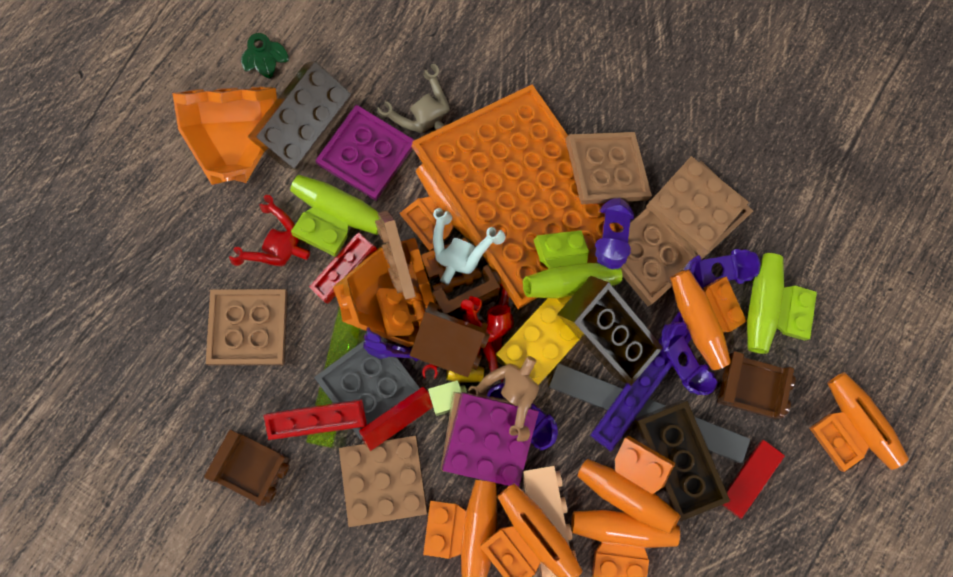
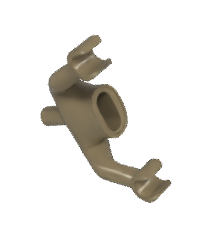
M431 64V68L435 72L434 75H430L427 70H424V77L430 81L436 100L428 93L410 108L416 121L399 115L392 110L391 104L386 101L384 104L388 108V112L384 113L378 107V115L382 118L388 117L401 127L418 133H424L432 127L436 130L444 127L445 125L441 120L449 113L450 108L437 79L439 73L438 66Z

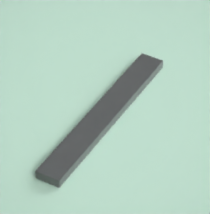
M559 363L549 385V388L606 411L623 390L620 387ZM648 399L636 418L666 405ZM695 417L710 452L737 463H743L750 438Z

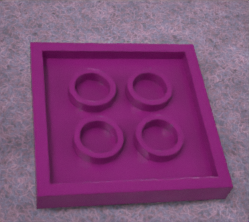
M355 105L315 162L323 169L377 201L413 150L411 145L415 140L358 105Z
M462 392L442 470L508 486L515 483L519 487L539 411L529 408L524 425L529 428L530 437L527 441L518 442V435L512 436L509 433L510 427L515 426L518 406Z

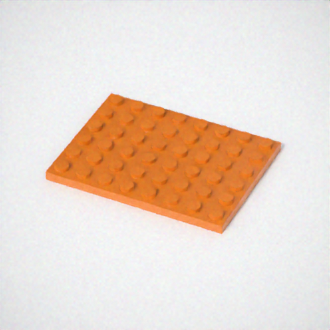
M533 85L525 87L413 141L411 145L476 246L487 236L486 232L490 227L496 229L495 236L500 230L505 233L504 242L498 245L492 243L483 253V256L491 269L496 270L501 284L518 309L536 299L525 295L523 290L524 277L548 269L540 262L533 241L537 235L581 230L589 250L587 263H598L595 255V243L597 240L602 239L605 214L599 212L605 203L581 204L566 144L568 135ZM619 223L610 224V229L618 233L623 229Z

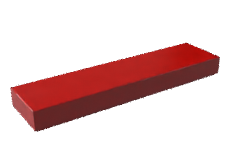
M362 399L270 412L263 415L268 440L359 428L367 425Z

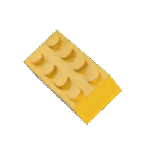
M572 296L547 298L496 354L497 361L502 366L515 364L521 369L527 356L535 358L536 363L529 376L539 386L580 341L557 315Z

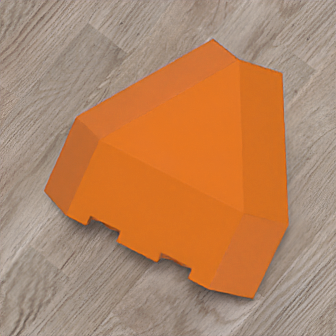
M259 86L251 87V89L219 88L213 91L199 89L172 93L178 130L211 185L232 180L247 183L264 153L259 146L248 138V135L277 100L276 88Z
M411 238L401 241L412 285L416 286L419 293L422 294L423 307L426 311L429 302H435L416 239ZM380 247L333 286L340 306L342 322L365 331L370 327V330L379 336L410 347L414 345L419 326L414 327L412 335L387 336L376 293L379 288L395 287L388 270L390 265L387 259H385L382 247ZM408 308L410 315H415L414 309Z

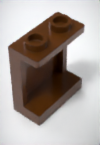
M488 265L483 267L482 279L484 284L450 301L442 288L434 291L433 298L434 302L439 304L438 311L458 319L463 314H467L466 310L461 308V302L465 299L469 300L470 296L479 298L482 301L481 307L498 299L501 280L496 270L491 271Z
M429 302L410 356L469 377L471 369L477 370L482 355L478 354L480 347L485 348L490 336V333L486 332L488 323L483 322L481 327L438 312L439 304Z
M736 351L730 353L731 363L724 368L717 403L772 419L784 418L791 406V401L788 398L790 390L794 388L796 377L793 375L794 368H781L744 358L743 353Z
M230 429L204 478L217 482L243 495L259 506H265L266 503H271L277 493L275 486L279 478L283 479L290 468V465L287 464L290 458Z

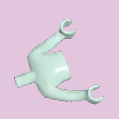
M441 208L434 210L433 215L436 219V225L433 232V246L437 262L446 267L440 279L446 285H449L456 271L465 274L472 273L487 248L492 243L498 245L505 240V233L502 230L495 236L496 229L490 227L487 229V236L476 247L461 239L453 238L451 244L445 249L443 231L445 225L452 221V215L449 211L444 213Z

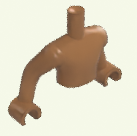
M527 356L521 369L515 364H507L487 374L478 386H471L468 389L469 394L487 396L489 386L505 378L501 394L510 403L518 406L515 426H511L509 429L510 435H518V442L527 441L530 437V430L524 423L529 407L539 391L538 384L529 376L536 363V359L531 356Z

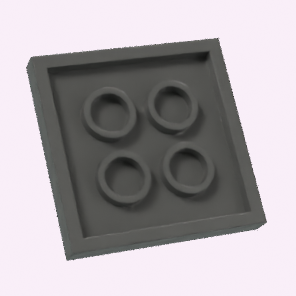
M364 340L316 375L314 379L332 403L362 399L368 425L420 388L397 357L379 359L368 354L363 347ZM363 427L352 428L353 431L356 433V435H357V436L359 437V439L361 440L362 437H361V435H360V433H359V430L362 429Z

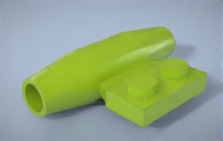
M302 175L295 177L290 191L312 208L303 212L291 231L294 237L336 257L348 237V226L378 235L375 221L379 220V212L364 201L326 182Z
M581 230L537 235L533 241L540 262L548 269L524 277L523 290L527 297H570L578 291L590 276L607 281L611 286L620 284L622 281L621 268L609 269L598 263H587L589 250Z
M775 253L763 254L760 262V272L753 281L747 317V347L749 351L754 353L767 354L769 352L776 329H779L783 335L804 341L809 340L811 336L817 292L795 285L784 288L783 256Z

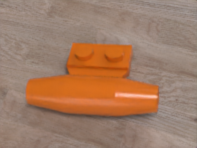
M422 163L416 169V174L429 197L418 198L400 212V216L429 252L434 250L433 232L436 219L433 213L437 208H441L444 213L449 211L452 215V221L444 227L443 242L450 237L453 228H455L476 246Z
M689 269L671 276L670 279L678 309L695 346L712 370H718L729 365L731 360L724 333L733 331L747 321L727 276L705 286L704 290Z
M845 372L832 378L827 384L841 412L827 415L809 429L838 469L845 472L865 458L868 448L890 470L904 465L909 458L895 430L870 396Z
M627 436L614 460L615 469L590 459L583 463L578 472V478L602 499L644 524L668 534L672 533L681 515L656 495L655 492L664 487L675 465L673 461L632 437Z
M475 480L467 510L458 504L430 501L423 555L448 559L461 555L462 577H487L491 560L481 549L480 545L496 532L498 515L496 483Z
M515 483L502 491L497 497L513 526L500 528L480 545L503 577H532L535 575L540 562H542L557 577H579L583 571L567 541L539 505Z
M592 510L573 511L572 533L601 542L594 554L592 577H647L649 559L645 548L677 547L679 545V525H676L672 533L668 534L636 520L625 512Z

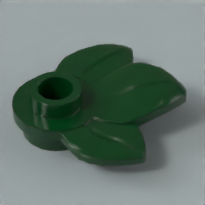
M255 33L249 37L247 41L248 48L241 56V64L245 72L256 68L262 76L271 79L275 72L276 62L285 63L289 61L285 48L278 42L270 41L263 33ZM257 41L263 42V46L261 48L255 47V43Z

